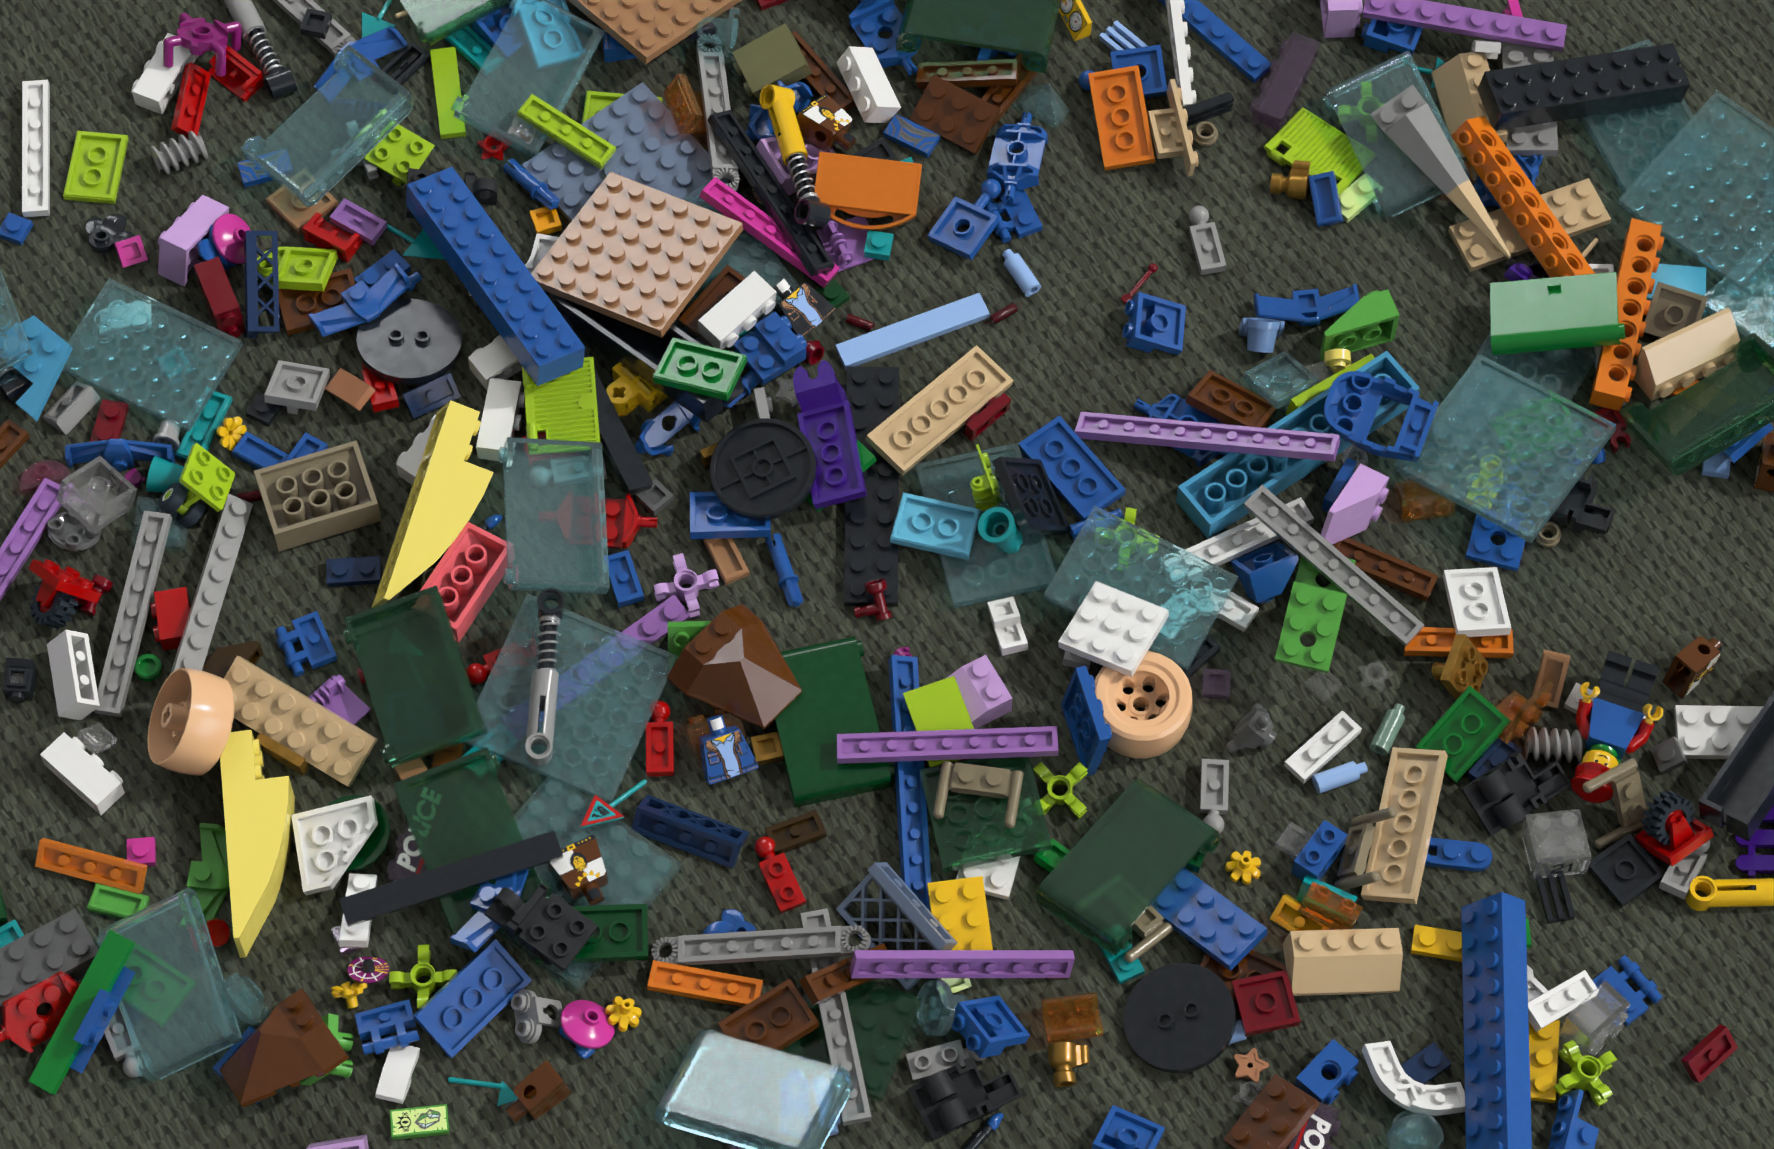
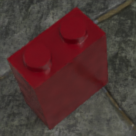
M219 256L194 265L201 293L221 341L239 337L241 333L246 331L239 304Z

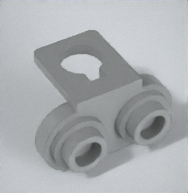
M522 989L512 997L511 1007L514 1010L516 1020L515 1033L521 1042L527 1044L535 1043L541 1035L542 1025L556 1028L561 1027L560 1017L563 1010L560 1001L537 997L534 991ZM547 1006L554 1009L556 1013L555 1020L551 1019L548 1014H544L543 1010Z

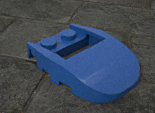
M1349 371L1338 376L1332 383L1325 401L1324 415L1330 430L1334 434H1339V437L1348 443L1376 456L1417 462L1439 402L1434 400L1433 404L1419 398L1420 392L1412 388L1408 390L1396 384L1394 379L1385 377L1384 380L1372 377L1370 373ZM1382 397L1409 406L1394 447H1384L1366 440Z

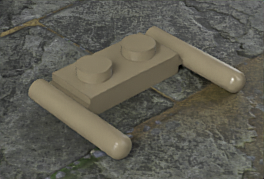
M1634 758L1583 784V790L1586 793H1590L1609 782L1611 783L1618 822L1621 824V827L1595 840L1594 845L1597 849H1603L1622 839L1627 834H1631L1645 826L1642 824V819L1646 818L1643 815L1646 805L1640 774L1636 769L1638 765Z
M943 761L933 816L936 819L944 817L948 790L956 793L1002 799L1008 797L1004 825L1006 828L1011 829L1016 823L1024 773L1018 770L1012 772L1010 769L956 762L952 764L951 762Z
M1394 807L1352 818L1351 824L1353 827H1349L1337 872L1339 880L1335 882L1334 887L1344 891L1380 880V874L1377 871L1363 874L1366 869L1368 853L1373 844L1375 827L1372 825L1373 823L1396 817L1397 810Z
M1115 873L1074 905L1075 912L1080 914L1103 897L1105 899L1104 902L1143 939L1125 953L1124 959L1128 963L1135 961L1173 931L1172 925L1165 922L1164 917L1127 881H1123L1118 873Z

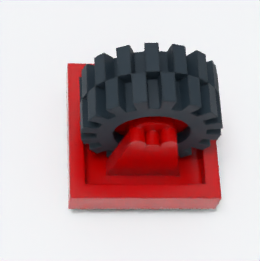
M33 559L28 569L42 579L39 582L40 588L36 587L34 589L36 595L31 596V600H34V602L30 604V609H33L30 614L34 617L33 620L35 622L60 629V627L66 626V622L72 620L70 615H75L76 610L73 609L74 606H78L77 600L79 598L97 604L101 593L93 588V582L79 577L81 574L79 571L66 566L65 570L61 569L58 564L48 559H45L44 563Z
M1662 791L1660 792V797L1657 795L1653 797V803L1648 802L1646 806L1650 808L1648 811L1644 810L1643 815L1646 816V818L1642 819V824L1645 825L1643 826L1644 830L1634 836L1635 840L1644 850L1672 867L1714 837L1712 828L1691 815L1695 813L1692 803L1672 791H1667V793Z

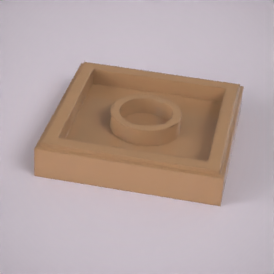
M306 169L266 198V203L299 235L303 232L302 227L308 223L316 212L322 214L321 217H324L339 205L338 201Z

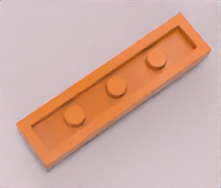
M1424 627L1406 647L1404 646V656L1448 657L1456 636L1455 629ZM1512 629L1510 635L1468 637L1484 658L1513 657Z
M46 838L39 840L35 867L137 894L143 892L148 866Z
M653 960L647 989L744 1007L761 996L763 980Z

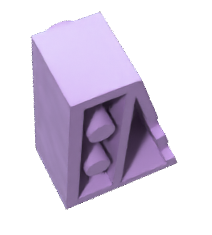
M202 195L196 202H192L187 211L181 217L178 216L173 225L167 231H163L158 239V274L185 287L188 283L187 274L194 265L201 263L198 260L200 257L197 250L198 242L202 239H209L210 226L214 224L218 217L229 214V207L205 195Z

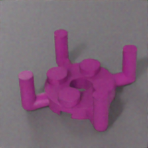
M181 13L177 35L165 38L163 41V66L167 68L174 66V47L181 45L189 49L192 55H203L205 51H214L216 53V75L225 76L228 33H231V48L234 51L241 50V24L238 21L224 24L214 19L213 23H207L205 18H191L187 13Z

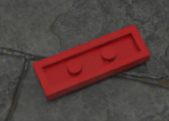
M192 62L185 65L171 126L172 131L184 135L187 139L189 131H193L198 136L211 73Z

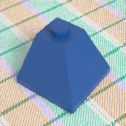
M1276 541L1233 559L1230 563L1248 597L1256 603H1267L1273 600L1274 596L1282 594L1299 558L1296 553Z

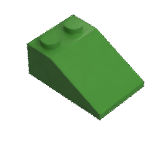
M1388 289L1372 291L1363 296L1324 332L1319 356L1321 362L1324 361V353L1331 349H1347L1352 353L1395 339L1400 315Z

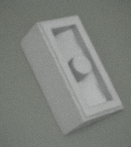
M76 381L47 411L42 419L67 435L101 398L92 386Z

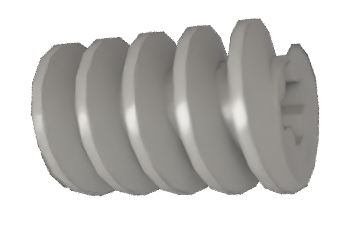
M189 131L188 140L184 135L180 134L178 136L179 143L170 138L169 147L164 142H160L159 151L155 146H150V153L159 174L161 169L167 175L170 174L171 165L179 171V162L189 167V158H192L197 164L199 163V154L206 160L208 159V153L199 132L197 136L193 131Z
M1530 727L1525 738L1524 759L1526 761L1529 754L1532 753L1534 761H1538L1540 754H1543L1545 762H1549L1551 755H1554L1556 761L1560 763L1562 756H1565L1567 764H1570L1573 757L1576 756L1578 764H1581L1583 739L1579 730H1574L1570 737L1568 729H1563L1559 736L1557 728H1552L1548 735L1547 729L1544 727L1540 729L1538 734L1535 727Z

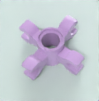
M683 553L673 555V565L676 572L674 582L654 585L656 601L663 602L675 595L679 600L686 603L687 611L691 615L690 619L699 617L700 607L696 597L699 594V590L719 587L716 569L709 570L697 576L694 571L687 569ZM683 584H691V585H692L690 588H682V587H680V586L683 585Z

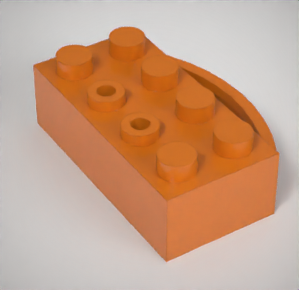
M819 152L814 192L817 193L821 202L829 205L831 211L830 218L843 226L863 231H880L895 228L916 219L922 164ZM841 210L847 214L863 218L892 216L893 222L883 225H861L835 216V211Z

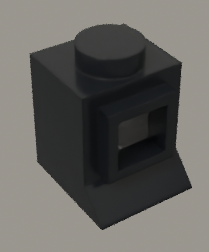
M6 657V670L2 691L5 698L13 703H24L25 700L33 701L38 672L33 659Z

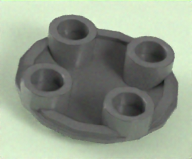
M73 506L68 511L57 514L54 518L50 519L47 530L48 536L54 544L63 549L78 551L90 548L99 541L102 526L94 517L85 513L83 508Z

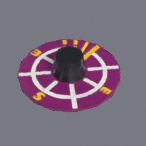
M359 957L348 965L347 972L355 981L374 983L384 979L388 975L390 968L388 963L381 958Z

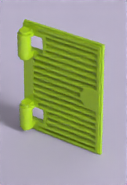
M1304 107L1264 146L1268 157L1281 166L1288 164L1292 167L1294 160L1310 161L1309 176L1334 171L1336 179L1340 181L1337 184L1339 196L1377 157V154ZM1280 143L1289 148L1284 155L1276 150Z
M594 357L584 358L583 367L539 386L534 384V381L522 366L529 454L600 446ZM546 432L547 442L539 443L537 433Z

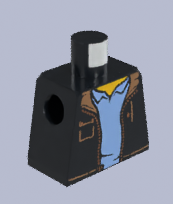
M784 278L773 287L782 299L773 308V312H776L780 317L785 315L792 326L791 331L795 335L800 333L805 337L836 311L832 304L806 282L794 290Z

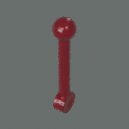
M1155 263L1149 264L1148 271L1128 294L1122 296L1124 304L1132 299L1133 295L1152 273L1157 272L1158 266Z

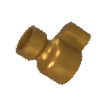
M1294 160L1288 177L1272 173L1270 193L1280 194L1285 192L1289 198L1306 200L1310 161Z
M1058 1042L1048 1045L1049 1065L1055 1069L1053 1074V1085L1055 1087H1067L1076 1084V1076L1072 1068L1090 1063L1088 1045H1075L1072 1042Z

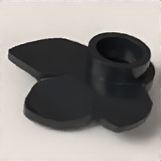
M111 214L106 216L104 220L98 216H92L85 225V231L89 235V245L97 253H107L112 249L115 242L134 237L135 235L125 230L126 218L122 214Z

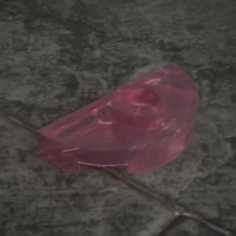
M53 460L39 461L29 466L23 473L20 480V492L24 495L37 491L44 478L61 484L73 480V477L68 468L60 462Z

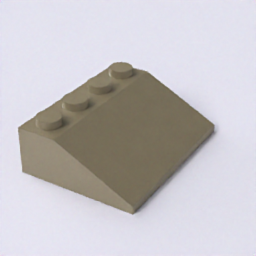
M357 440L254 471L279 552L382 521L378 502Z

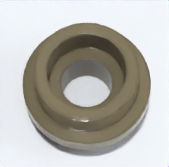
M1201 122L1193 130V139L1198 145L1211 146L1218 139V130L1211 122ZM1202 133H1207V134H1209L1210 136L1205 137V136H1202L1201 134H1202Z
M1543 522L1536 527L1534 538L1542 547H1554L1561 539V531L1555 523ZM1543 533H1550L1552 538L1544 537Z

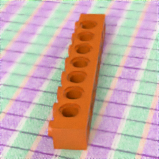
M1481 116L1467 119L1451 135L1549 277L1595 274L1486 117Z
M1634 218L1630 221L1617 272L1619 324L1624 323L1626 337L1621 339V345L1601 346L1589 404L1620 411L1623 402H1629L1632 387H1628L1629 380L1633 381L1637 368L1636 365H1632L1633 359H1638L1641 344L1637 343L1638 337L1643 336L1646 322L1642 321L1643 315L1647 316L1651 302L1646 300L1647 294H1652L1655 279H1652L1651 275L1652 272L1656 273L1660 258L1656 257V252L1661 251L1664 237L1660 236L1662 225Z

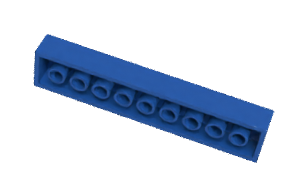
M447 168L407 184L406 206L535 384L539 386L583 367L585 346L454 168Z
M1499 892L1461 907L1466 1149H1532L1525 900Z

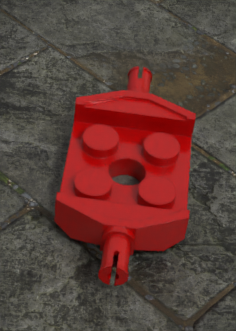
M569 492L555 513L539 511L538 523H555V527H558L565 545L628 548L641 527L657 528L658 517H641V515H638L631 495L626 494V499L574 497L573 492ZM595 519H602L606 522L605 526L601 529L593 528L591 523Z
M60 971L2 1003L3 1025H1L2 1030H0V1043L6 1039H11L24 1050L32 1053V1047L53 1036L81 983ZM49 1003L51 1004V1009L47 1014L39 1015L36 1013L37 1007L40 1004Z

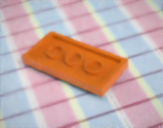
M1139 66L1088 73L1104 171L1155 163Z

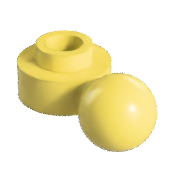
M1347 349L1328 350L1324 353L1325 365L1329 366L1331 371L1336 374L1351 365V352Z

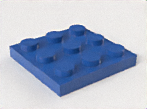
M1082 666L1075 668L1061 702V708L1079 762L1087 769L1088 774L1086 776H1090L1096 773L1099 764H1101V759L1112 738L1110 725L1108 723L1105 724L1103 704L1100 699H1097L1095 694L1094 678L1092 675H1089L1087 667Z

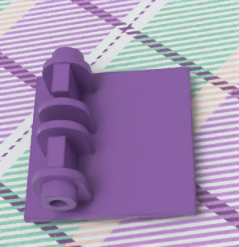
M856 216L846 220L856 224L869 225L866 218ZM831 218L824 228L816 230L824 250L832 262L840 267L838 272L874 260L864 257L868 231L843 226Z
M333 675L312 693L309 698L355 725L371 709L345 685L346 681L341 675Z

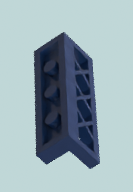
M246 230L244 235L246 338H257L258 333L279 334L277 231ZM256 238H272V247L264 254L257 247ZM257 254L261 256V258L258 261ZM264 260L272 267V273L266 279L257 272V266ZM257 278L262 282L259 286H257ZM271 278L273 286L268 282ZM264 285L273 292V298L267 304L258 297V291ZM272 303H273V311L269 308V306H270ZM265 310L273 317V326H258V317Z
M647 795L637 806L631 828L632 832L732 869L737 863L740 848L746 842L749 835L748 831Z

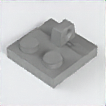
M278 360L264 394L265 403L287 406V413L298 414L299 408L316 411L329 380L330 369Z

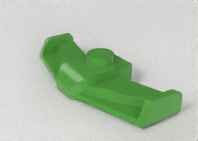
M199 823L202 862L191 861L187 881V889L197 892L180 924L181 930L200 931L201 926L206 921L215 919L228 890H230L226 831L221 825Z

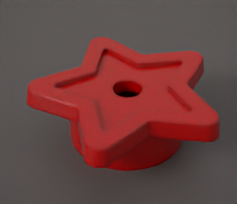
M493 133L484 140L478 141V145L483 149L481 158L485 160L494 157L502 161L504 159L503 151L510 147L511 143L503 141L497 133Z

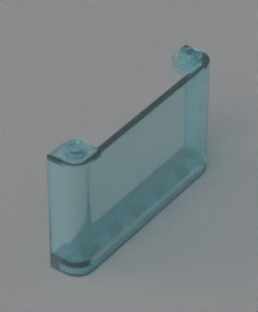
M512 0L509 8L512 9L510 18L467 94L463 98L458 96L451 110L455 111L453 117L532 158L540 153L549 136L517 117L518 110L529 96L533 94L558 111L563 112L599 47L605 31L547 0Z
M350 45L336 54L334 58L336 73L266 140L258 135L250 137L240 148L248 160L307 207L315 205L414 107V99L407 89Z
M1409 50L1326 89L1327 95L1323 96L1328 110L1334 109L1370 182L1376 198L1372 199L1377 212L1383 211L1386 219L1394 217L1443 193L1385 137L1370 115L1411 85H1414L1425 102L1428 103L1469 180H1471L1467 167Z
M507 437L504 447L499 448L498 455L499 463H503L507 549V568L504 570V584H508L509 590L543 591L546 588H555L560 592L607 594L610 584L602 443Z
M187 887L99 930V937H97L99 948L109 930H113L136 943L124 965L136 973L119 1004L139 1066L137 1072L141 1077H145L152 1082L161 1080L243 1040L196 891Z
M708 1029L698 1032L654 1114L657 1123L746 1149H822L854 1086L848 1070L842 1066H832L722 1035Z

